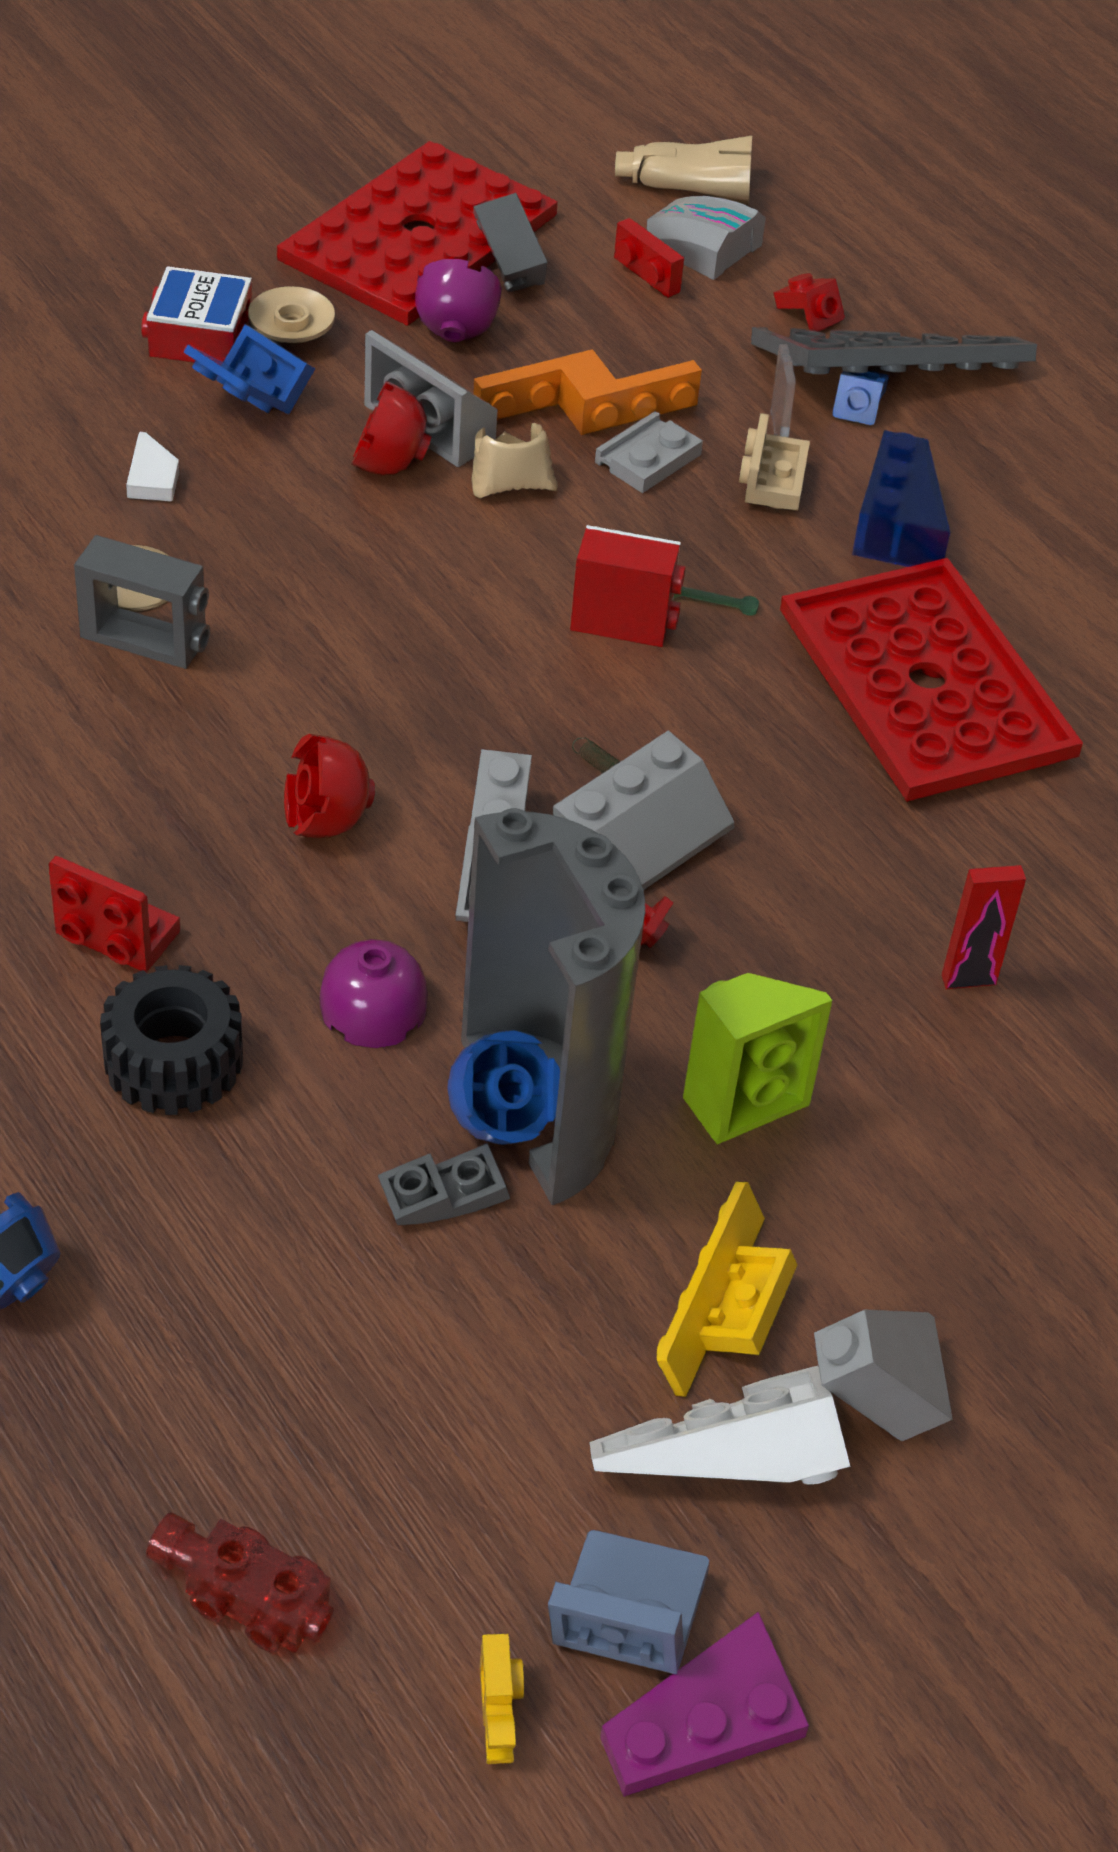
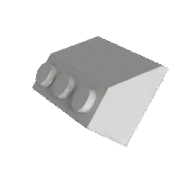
M371 330L365 334L364 406L372 411L375 406H378L379 401L376 399L386 381L407 390L424 407L427 416L424 433L432 436L428 448L458 468L474 458L475 437L478 430L485 428V436L488 435L492 439H496L498 409L375 331Z
M669 730L553 806L554 816L574 821L606 836L632 864L640 879L643 890L734 829V820L703 759Z

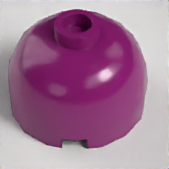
M442 259L426 265L423 275L421 277L418 275L415 291V306L422 323L434 334L450 342L471 339L484 333L494 322L501 299L502 288L499 279L483 266L481 273L468 269L469 261L461 259Z
M369 939L354 942L341 949L327 965L320 990V1011L324 1024L330 1030L332 1024L336 1030L344 1033V1041L355 1046L380 1048L402 1042L406 1039V1032L413 1029L417 1023L419 1028L425 1020L428 989L422 967L404 947L391 941Z

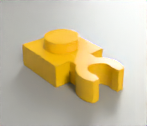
M509 1634L482 1635L480 1681L483 1726H485L487 1764L513 1763V1748H515L516 1742L512 1699H523L522 1658L510 1659Z

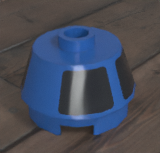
M19 1192L6 1197L4 1203L9 1209L0 1214V1310L17 1299L24 1303L38 1293L49 1280L46 1274L52 1269L61 1255L43 1208L40 1206L33 1207Z

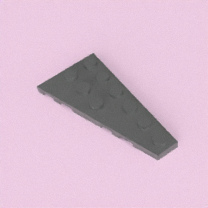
M752 327L751 337L752 345L785 358V364L804 366L803 371L812 374H827L830 367H842L843 371L851 373L868 372V366L881 365L880 369L884 371L903 372L906 371L907 365L918 364L919 369L941 371L944 370V364L956 363V367L960 369L978 370L981 369L982 363L993 362L994 367L1014 369L1018 368L1019 362L1036 361L1037 352L1036 343L1013 336L963 335L962 343H959L958 338L932 333H922V339L900 336L899 332L830 331V337L826 338V334L822 332L790 328V337H784L769 331L767 327Z

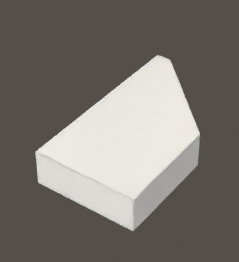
M139 432L126 484L127 498L173 501L179 476V460L146 432Z

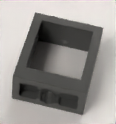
M95 535L74 564L80 637L187 669L197 652L202 653L205 650L210 638V626L206 624L205 620L209 590L204 587L203 566ZM117 586L172 602L173 624L118 608Z

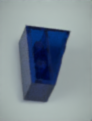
M884 430L861 507L852 555L906 567L944 559L951 532L928 439L915 437L904 432L896 433Z

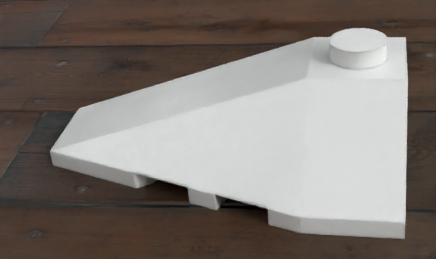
M818 1365L742 1387L744 1399L731 1404L715 1403L712 1399L692 1405L693 1410L687 1412L684 1415V1421L673 1424L669 1418H656L589 1442L594 1470L602 1472L775 1482L802 1480L804 1484H818L838 1475L837 1470L851 1466L833 1396L829 1390L821 1385Z

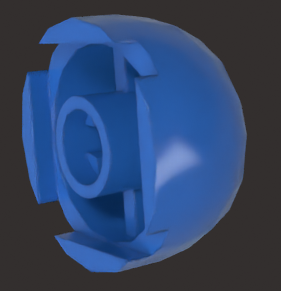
M515 1030L484 1035L464 1048L451 1066L447 1085L450 1108L459 1124L475 1138L501 1145L529 1141L541 1134L539 1132L544 1129L547 1122L555 1119L560 1068L554 1057L548 1059L544 1050L538 1046V1044L542 1043L534 1036Z

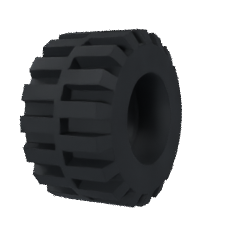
M167 965L156 966L153 973L147 974L144 970L133 974V982L122 981L115 987L116 996H108L103 1004L104 1013L101 1014L100 1027L105 1074L109 1075V1084L115 1092L122 1091V1099L130 1105L139 1101L142 1104V1110L154 1113L157 1108L165 1109V1115H178L177 1109L188 1108L190 1113L202 1110L201 1103L207 1101L214 1104L222 1099V1090L230 1091L236 1083V1074H241L243 1065L242 1013H240V1004L236 995H230V987L223 980L213 982L212 973L201 970L198 974L191 972V966L179 965L178 970H168ZM168 1036H183L189 1038L187 1040L176 1043H163L155 1041L157 1039Z

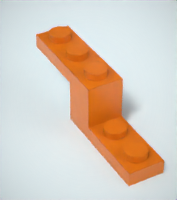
M592 349L474 378L473 394L498 409L497 420L559 404L580 434L583 435L642 420L654 411L661 415L696 406L698 404L702 370L692 360L615 379Z

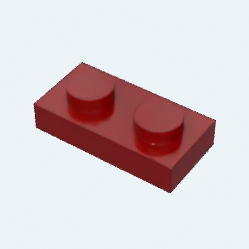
M630 217L618 222L614 258L667 298L680 293L684 257Z

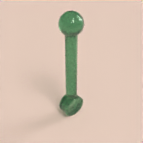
M682 587L680 594L685 597L740 608V611L746 615H755L759 608V600L753 596H745L739 599L688 587Z

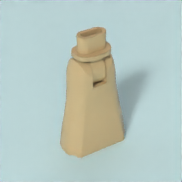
M752 136L704 144L655 142L646 146H635L634 152L617 151L615 176L633 177V183H638V178H640V181L649 187L693 191L749 205Z

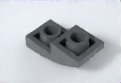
M488 1144L436 1165L430 1153L378 1175L397 1225L420 1224L449 1219L510 1199L507 1187Z

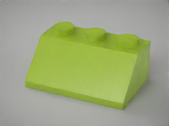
M746 973L728 981H717L699 993L683 1099L717 1145L810 1105L832 1005V999L827 992Z

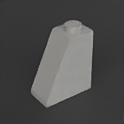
M865 1309L814 1332L821 1385L900 1441L907 1440L953 1420L935 1317L930 1313Z

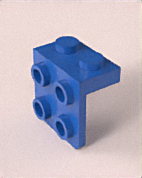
M246 324L224 362L189 344L184 350L185 354L195 360L192 365L194 370L213 381L217 380L223 384L222 388L245 402L247 400L267 413H270L274 407L289 415L315 371L314 367Z

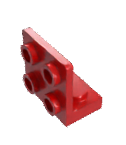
M55 856L49 862L55 931L67 941L77 945L82 944L108 956L118 964H127L140 971L144 970L147 973L179 934L180 917L148 904V898L143 892L59 856Z

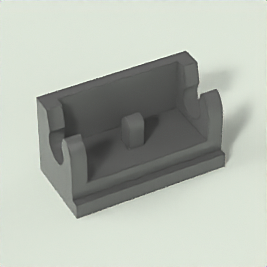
M517 193L473 206L474 216L478 219L476 221L477 225L486 237L501 271V277L505 282L504 286L507 292L545 284L547 260Z

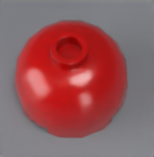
M386 381L376 399L379 401L378 406H375L373 412L368 417L356 447L354 459L351 462V465L380 476L395 475L404 471L413 458L422 461L432 438L431 435L424 433L427 416L420 401L407 390Z
M316 734L303 736L294 748L291 758L300 759L297 774L287 773L284 790L286 822L289 827H295L298 824L299 828L294 832L297 836L331 838L349 831L360 820L364 810L371 807L375 797V783L373 779L369 778L368 768L360 752L349 744L329 736Z

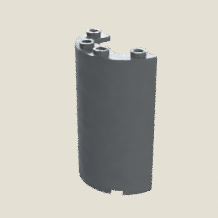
M511 808L499 813L475 817L461 1043L466 1048L484 1035L515 1030L534 1036L542 1043L538 1044V1046L544 1050L548 1059L554 1057L560 1068V1080L553 1142L531 1149L529 1151L528 1163L551 1205H555L583 1190L598 1176L604 1168L605 1159L612 1145H614L644 925L645 897L643 887L634 867L606 836L562 817Z

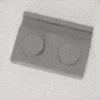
M654 411L596 448L595 463L599 466L605 463L610 467V473L641 493H644L700 456L703 441L670 420L666 423L659 419L660 414Z

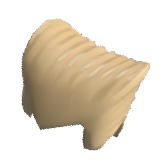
M531 424L530 442H525L506 432H503L494 440L488 435L485 436V428L478 430L475 437V456L471 480L473 494L476 497L482 498L497 492L502 493L506 490H520L521 488L557 490L558 482L552 467L553 462L550 457L549 441L546 431H544L541 425Z

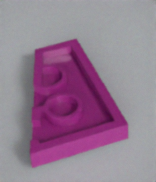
M757 1612L680 1668L677 1675L672 1674L603 1724L600 1738L624 1797L805 1738L809 1724L760 1614Z

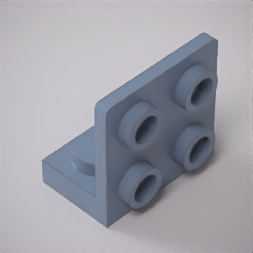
M597 1530L589 1531L571 1584L555 1582L548 1602L553 1644L677 1675L709 1572L708 1557Z

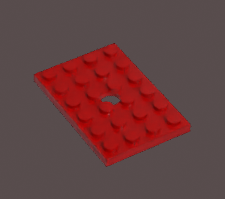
M428 141L277 245V260L409 326L420 317L415 306V291L418 275L420 277L423 275L426 265L442 259H461L469 261L468 269L481 272L482 266L486 268L496 261L483 231L477 225L476 221L478 219L474 216L473 206L517 193L530 225L535 232L557 215L558 201L541 194L536 189L522 185L504 174L482 166L473 159L463 157L441 144ZM412 221H425L435 228L418 226L409 231L404 225Z
M948 558L782 596L781 613L906 802L1080 756L1083 742ZM921 669L927 676L933 678L943 677L945 683L937 688H924L915 684L909 674Z

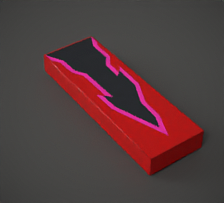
M1021 865L968 870L941 974L945 989L992 986L997 984L1026 882Z

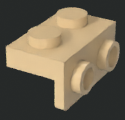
M760 413L758 428L748 429L744 455L749 456H743L739 483L747 484L745 502L770 506L776 509L784 508L798 511L810 441L766 434L769 415Z

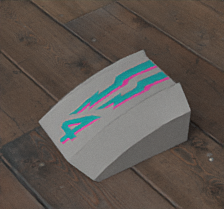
M690 196L676 199L648 218L647 231L682 255L685 266L715 280L728 267L749 252H753L762 246L766 218L758 210L735 201L710 196Z

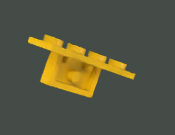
M735 1182L727 1202L721 1206L717 1224L707 1245L700 1252L698 1265L687 1289L680 1295L675 1316L666 1335L662 1336L657 1348L658 1365L662 1369L675 1396H687L706 1350L760 1354L798 1264L791 1249L753 1247L765 1217L748 1182Z

